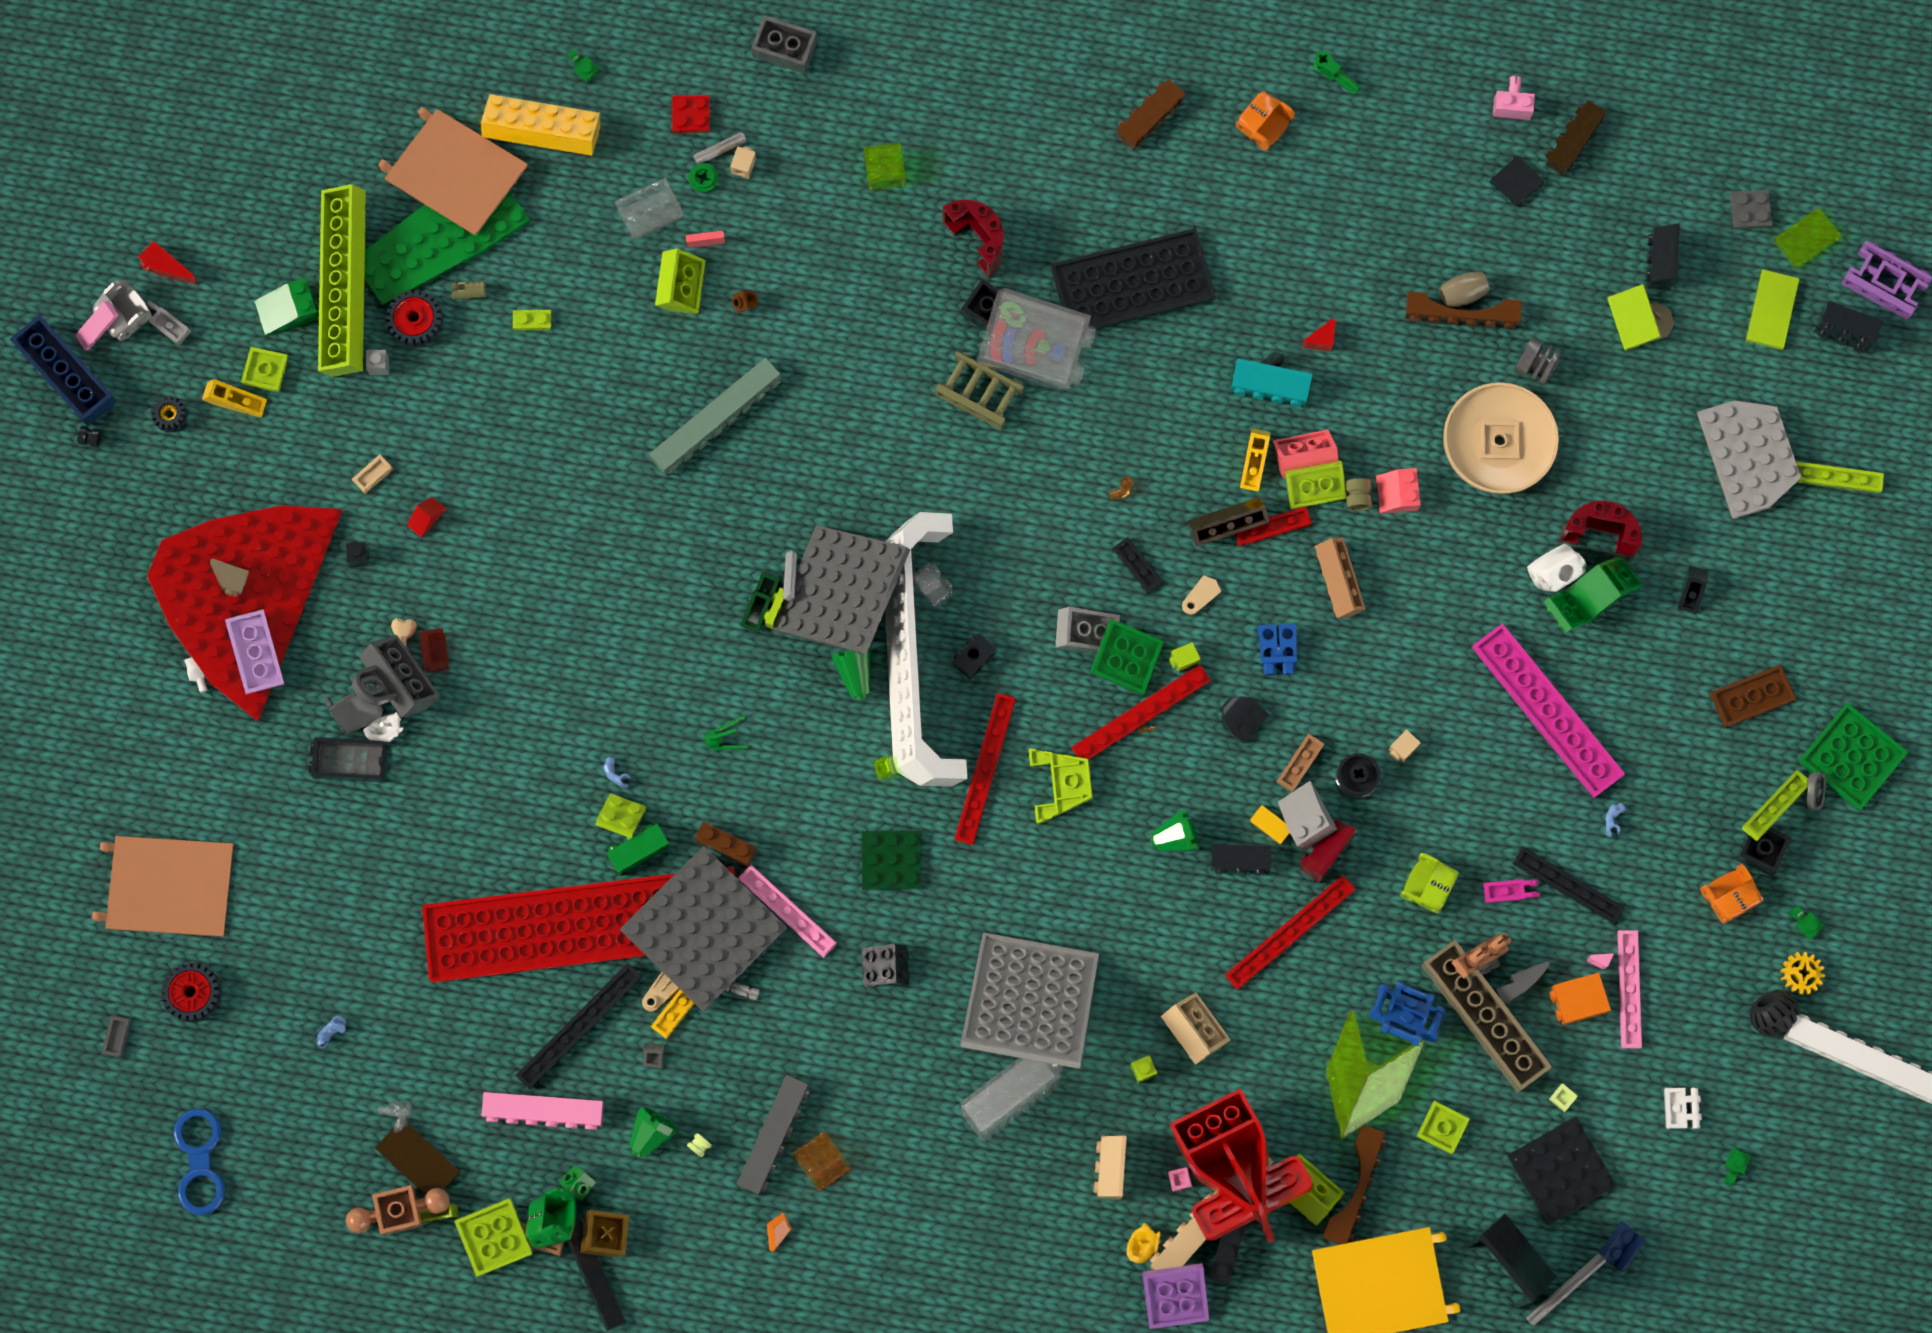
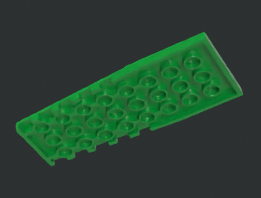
M510 191L476 236L424 204L365 250L364 280L385 307L396 296L399 297L400 293L404 292L405 294L408 290H416L420 288V285L429 280L430 282L437 278L436 276L445 271L447 273L453 270V267L456 265L464 264L531 221Z

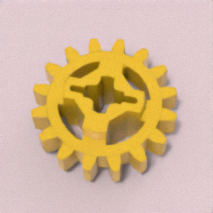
M1797 952L1794 957L1791 955L1788 957L1789 962H1783L1786 968L1780 970L1781 973L1785 974L1781 980L1787 981L1785 987L1791 986L1792 993L1798 990V995H1802L1804 991L1808 995L1811 993V990L1814 992L1818 990L1816 985L1821 986L1823 984L1819 979L1825 977L1824 974L1820 973L1824 967L1818 966L1820 959L1817 961L1813 960L1815 955L1812 954L1810 957H1807V952H1804L1800 956L1799 952ZM1799 961L1798 967L1791 968L1795 962ZM1803 970V973H1805L1806 976L1802 977V974L1799 973V971ZM1814 979L1811 985L1806 986L1807 980Z

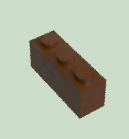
M705 822L702 823L694 838L697 844L747 868L757 852L755 846Z

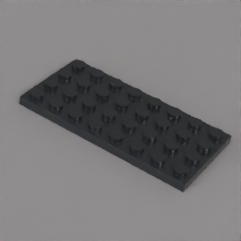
M1196 228L1050 264L1069 336L1216 300Z

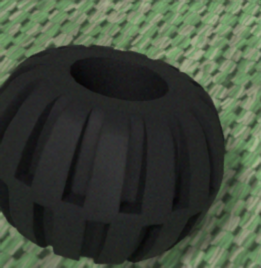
M1782 990L1765 993L1750 1008V1020L1753 1027L1759 1033L1768 1037H1774L1786 1032L1792 1027V1024L1796 1023L1797 1016H1799V1008L1795 999Z

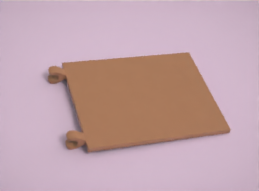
M421 107L418 114L421 119L427 121L394 166H391L385 160H381L378 165L381 171L388 173L384 178L387 182L476 236L527 168L528 164L440 110L436 109L431 114L428 110Z
M115 836V844L100 843V850L103 852H114L107 913L93 912L92 919L94 921L106 922L105 929L224 937L233 854L232 843Z

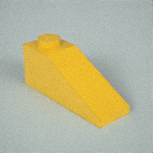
M215 379L207 382L202 398L203 401L216 406L260 418L267 402L265 398Z
M1251 429L1240 488L1259 492L1270 439L1269 431Z

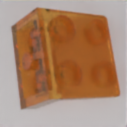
M822 1132L793 1153L794 1158L818 1192L851 1169L826 1132Z

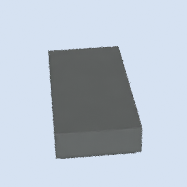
M111 1015L101 1054L122 1058L131 1019Z

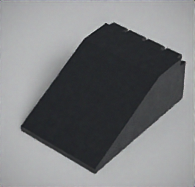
M1506 1213L1493 1221L1464 1245L1467 1249L1482 1241L1524 1292L1525 1296L1513 1305L1514 1309L1532 1303L1557 1278L1555 1273Z

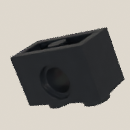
M980 633L977 637L972 636L966 643L968 646L963 651L960 649L953 657L955 659L953 665L969 680L997 653V648ZM971 652H976L979 657L972 660L968 655Z

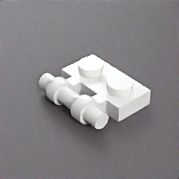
M1665 1088L1666 1129H1686L1687 1121H1692L1693 1129L1700 1128L1702 1116L1699 1114L1701 1098L1698 1096V1088H1690V1096H1686L1685 1088ZM1686 1103H1691V1114H1687Z

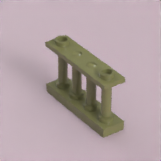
M956 352L955 360L958 364L946 384L941 385L938 383L935 388V396L1002 430L1005 425L1003 413L1015 392L1022 395L1024 386L1018 380H1010L972 360V357L967 353ZM967 366L975 370L963 393L958 394L953 391V386L964 367ZM981 375H984L992 380L981 400L975 403L970 400L969 396ZM1001 384L1009 389L997 410L992 412L986 409V404L997 385Z

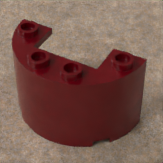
M956 200L942 207V222L953 236L967 226H970L984 243L977 250L983 257L977 262V265L990 278L999 268L1003 256L1004 233L999 217L990 207L975 200Z
M1593 501L1581 506L1572 514L1562 530L1558 541L1577 546L1580 534L1584 535L1585 529L1618 535L1615 554L1634 557L1642 546V533L1638 521L1625 507L1611 501Z

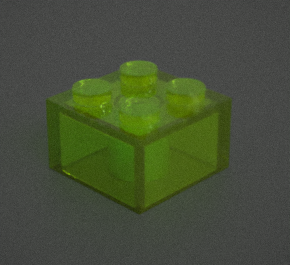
M901 142L863 147L869 190L906 186Z

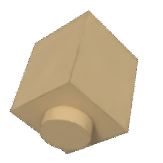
M737 146L730 166L732 174L750 178L756 161V154L751 148Z
M1406 729L1390 746V755L1396 761L1400 760L1403 763L1419 747L1421 742Z

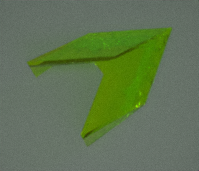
M1350 1010L1325 1070L1330 1085L1336 1118L1341 1130V1139L1400 1101L1425 1040L1421 1039L1418 1047L1411 1045L1383 1064L1376 1065L1366 1059L1355 1011Z

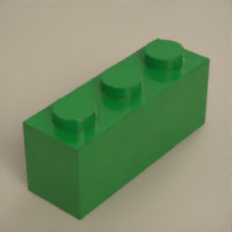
M649 824L642 829L643 832L636 835L635 833L632 838L627 837L625 839L626 842L620 845L619 843L614 844L609 848L606 854L619 876L670 847L658 824Z

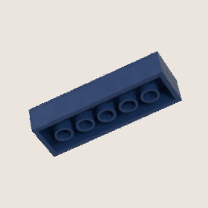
M40 315L10 338L17 349L87 427L117 402Z

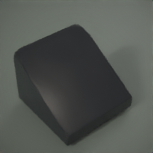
M1273 352L1261 363L1279 367L1284 361V355Z

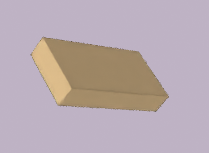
M379 454L354 476L352 481L366 494L393 470V467Z

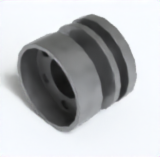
M1532 336L1514 371L1525 376L1532 370L1534 372L1531 380L1534 381L1537 374H1540L1542 377L1539 384L1543 385L1556 368L1561 350L1557 349L1552 356L1549 353L1553 346L1550 345L1543 351L1541 349L1544 341Z

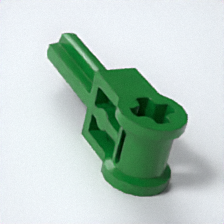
M1321 51L1317 53L1313 66L1316 72L1324 74L1331 81L1335 79L1353 95L1360 90V85L1341 71V66L1332 59L1328 52Z

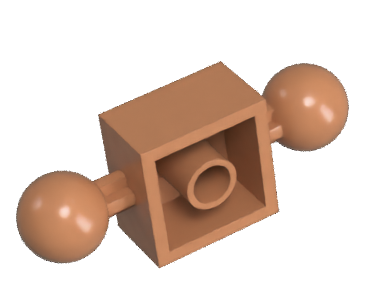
M412 1185L373 1194L375 1210L368 1212L364 1208L352 1209L346 1216V1225L354 1233H363L369 1229L371 1223L378 1222L380 1234L383 1236L422 1227L420 1211L428 1210L431 1213L440 1214L448 1208L450 1198L445 1190L434 1188L426 1193L425 1198L417 1200L415 1187Z

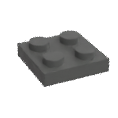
M1769 190L1730 192L1733 229L1771 228Z

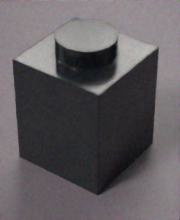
M366 542L346 543L347 563L350 567L370 566L369 547Z

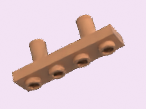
M1501 933L1500 936L1497 934L1456 958L1452 964L1464 979L1508 952L1510 949L1507 944H1510L1511 939L1509 937L1504 940L1508 936L1506 933Z

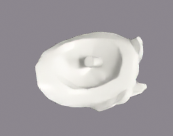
M396 712L395 714L388 713L382 715L379 719L366 725L363 731L369 740L390 742L395 737H398V734L404 728H400L401 719Z

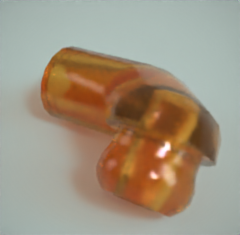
M1123 477L1119 489L1109 491L1111 500L1129 495L1133 488L1131 477Z

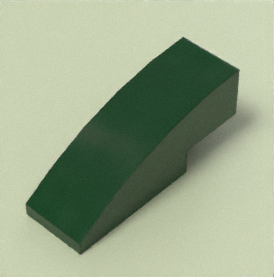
M766 571L761 573L741 622V627L759 633L765 621V613L767 610H770L772 605V597L778 591L782 581L781 577Z

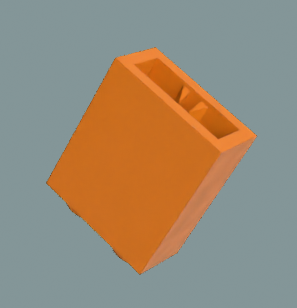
M1599 973L1553 985L1551 987L1552 991L1549 992L1552 1002L1556 1003L1558 1009L1555 1010L1556 1017L1559 1022H1562V1025L1592 1018L1611 1011Z

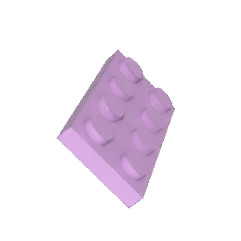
M264 610L225 619L246 695L284 685Z

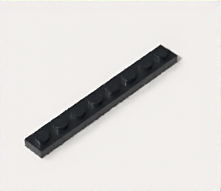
M627 963L515 1076L531 1090L642 976Z

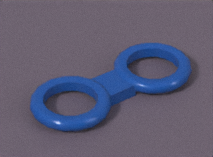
M199 1108L186 1111L179 1117L174 1127V1138L178 1147L183 1152L189 1154L190 1172L183 1176L178 1187L180 1204L186 1211L194 1215H206L220 1207L225 1196V1185L220 1175L211 1170L210 1151L216 1147L220 1140L221 1127L219 1120L212 1112ZM194 1117L208 1119L213 1129L209 1142L201 1147L187 1145L182 1135L185 1123ZM199 1176L211 1178L217 1188L216 1197L213 1202L204 1207L192 1205L186 1194L190 1181Z

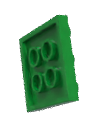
M1110 619L1090 673L1135 693L1144 695L1164 641Z

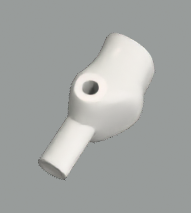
M192 658L186 659L184 662L187 667L189 681H197L200 693L206 692L205 675Z

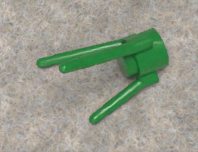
M741 716L704 734L707 748H713L714 751L748 749L747 745L719 746V744L723 743L721 737L735 733L737 729L722 733L720 731L739 723L746 717Z

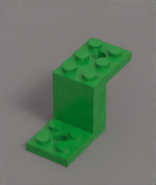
M1620 555L1596 565L1568 589L1547 598L1544 603L1548 612L1557 619L1559 627L1567 633L1590 623L1623 596L1639 590L1643 587V584Z

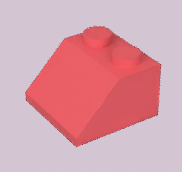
M1417 468L1397 469L1376 476L1380 514L1418 511L1420 497Z

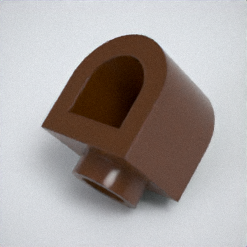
M742 290L732 295V305L736 308L737 313L746 312L758 305V296L753 290Z

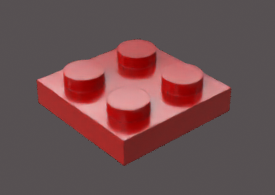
M672 95V133H710V96Z

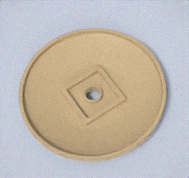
M1509 383L1485 384L1464 394L1452 407L1445 422L1443 433L1445 453L1455 472L1471 486L1493 494L1517 493L1530 488L1547 474L1555 460L1559 441L1557 425L1547 405L1531 391ZM1500 436L1505 440V443L1497 445L1494 439Z

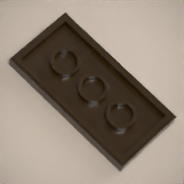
M403 1119L375 1147L381 1155L425 1195L434 1188L445 1190L460 1173L452 1163Z

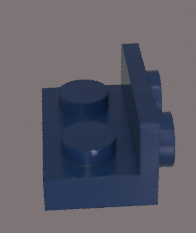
M1621 1221L1599 1254L1611 1266L1624 1272L1646 1239L1635 1233L1628 1224Z

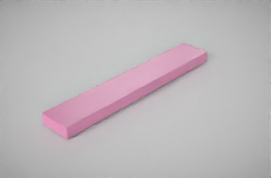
M752 865L737 878L823 958L837 944Z
M1618 930L1621 1049H1641L1638 931Z

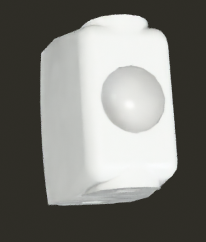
M1566 544L1549 551L1527 566L1531 579L1537 588L1552 592L1562 589L1583 576L1587 567L1582 556Z

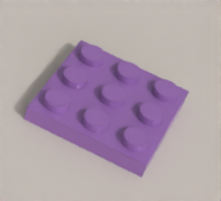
M1202 1263L1142 1272L1150 1329L1209 1321Z

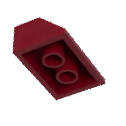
M1335 820L1334 824L1338 830L1312 846L1314 850L1311 854L1306 853L1300 861L1302 864L1300 870L1319 883L1355 834V828Z

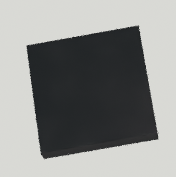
M1517 155L1490 182L1518 207L1543 184L1544 180Z

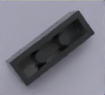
M1212 844L1211 871H1215L1216 874H1227V871H1233L1236 875H1246L1247 872H1254V875L1264 876L1271 870V846Z
M1246 1225L1220 1237L1208 1279L1226 1285L1229 1284Z

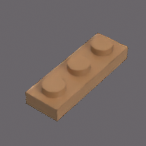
M1307 734L1276 783L1293 792L1323 748L1324 743Z

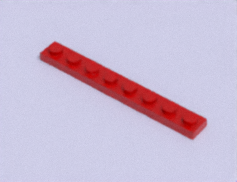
M1201 665L1196 666L1072 746V751L1076 757L1090 760L1209 683L1211 679Z

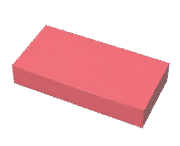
M723 231L687 235L686 242L688 248L725 244Z

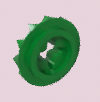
M701 163L695 165L690 170L688 180L691 187L697 192L706 193L713 190L716 184H718V173L712 165ZM706 173L708 181L705 180L701 184V180L698 177H703Z

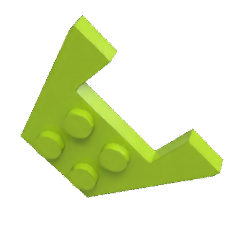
M1029 749L1030 766L1051 765L1054 803L1034 806L1037 824H1041L1093 799L1088 759Z

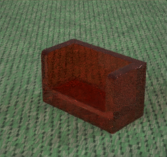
M443 628L420 631L426 672L450 670L446 636Z

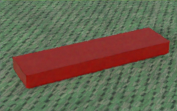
M1305 506L1268 517L1269 523L1234 535L1238 547L1312 526V522Z

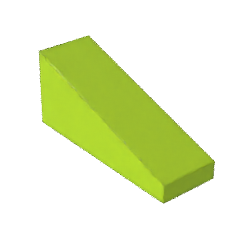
M449 1204L448 1208L440 1214H434L428 1210L420 1211L421 1220L425 1222L457 1218L458 1207L457 1205Z

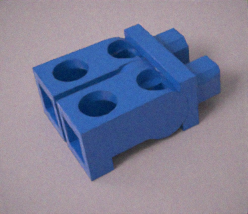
M1276 624L1259 625L1257 631L1259 636L1260 663L1263 666L1265 676L1276 675L1275 666H1283V675H1293L1297 663L1296 624H1279L1277 630Z

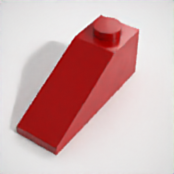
M154 241L138 256L141 261L140 266L148 273L152 271L158 276L195 285L198 283L196 277Z

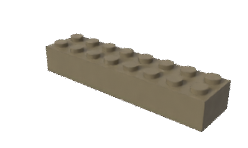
M1454 940L1426 960L1421 967L1518 1093L1547 1072L1552 1066L1479 970L1464 979L1457 972L1452 962L1465 954L1457 941Z

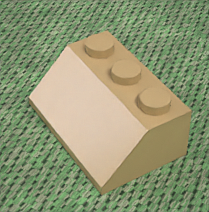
M1197 993L1178 1002L1161 1016L1195 1065L1231 1041Z
M1102 1136L1101 1141H1097L1096 1153H1100V1161H1096L1095 1173H1099L1098 1181H1094V1193H1097V1198L1121 1200L1123 1196L1126 1136Z

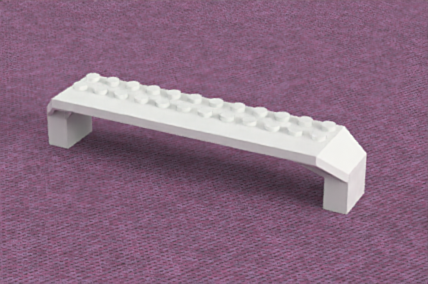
M919 512L906 521L885 541L910 549L885 609L894 771L920 786H954L967 779L966 759H941L921 737L911 549L918 541L940 542L953 533L952 514Z

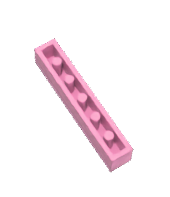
M484 1092L481 1116L486 1118V1122L498 1123V1119L506 1120L508 1124H518V1121H526V1125L537 1126L538 1122L546 1123L545 1126L557 1127L558 1124H565V1128L577 1129V1125L585 1126L587 1130H597V1127H602L604 1102Z

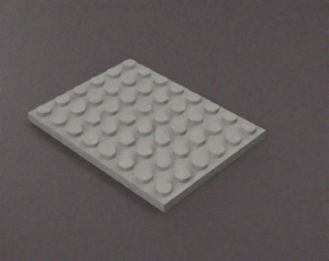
M983 932L960 1047L1080 1069L1099 954Z

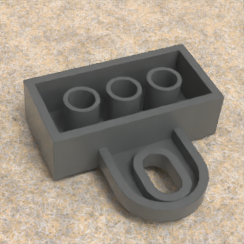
M397 635L370 643L359 655L367 668L360 670L353 677L352 686L355 693L364 702L371 705L391 702L403 718L427 710L440 697ZM371 683L377 689L369 691L364 685Z

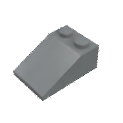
M1074 607L1059 609L1055 648L1098 652L1109 620L1113 619L1119 622L1120 615Z
M1311 781L1278 801L1291 836L1296 845L1305 851L1338 830Z

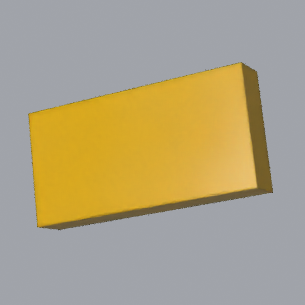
M1263 805L1260 806L1250 819L1252 824L1280 845L1290 833L1286 823Z

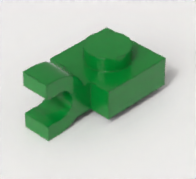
M573 49L567 54L569 56L568 59L576 65L573 71L586 83L600 71V68L587 56L581 59Z
M1799 906L1794 907L1789 912L1799 922L1795 927L1808 940H1811L1824 927L1811 912L1805 915Z
M1734 1148L1730 1150L1724 1165L1725 1168L1729 1169L1724 1183L1732 1185L1735 1183L1738 1174L1743 1175L1751 1158L1750 1155Z

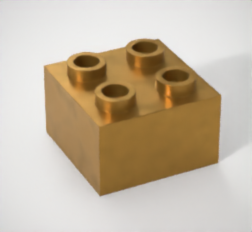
M594 1210L586 1212L584 1214L580 1253L615 1258L624 1256L629 1215Z

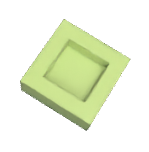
M1562 1083L1549 1100L1565 1112L1578 1096Z

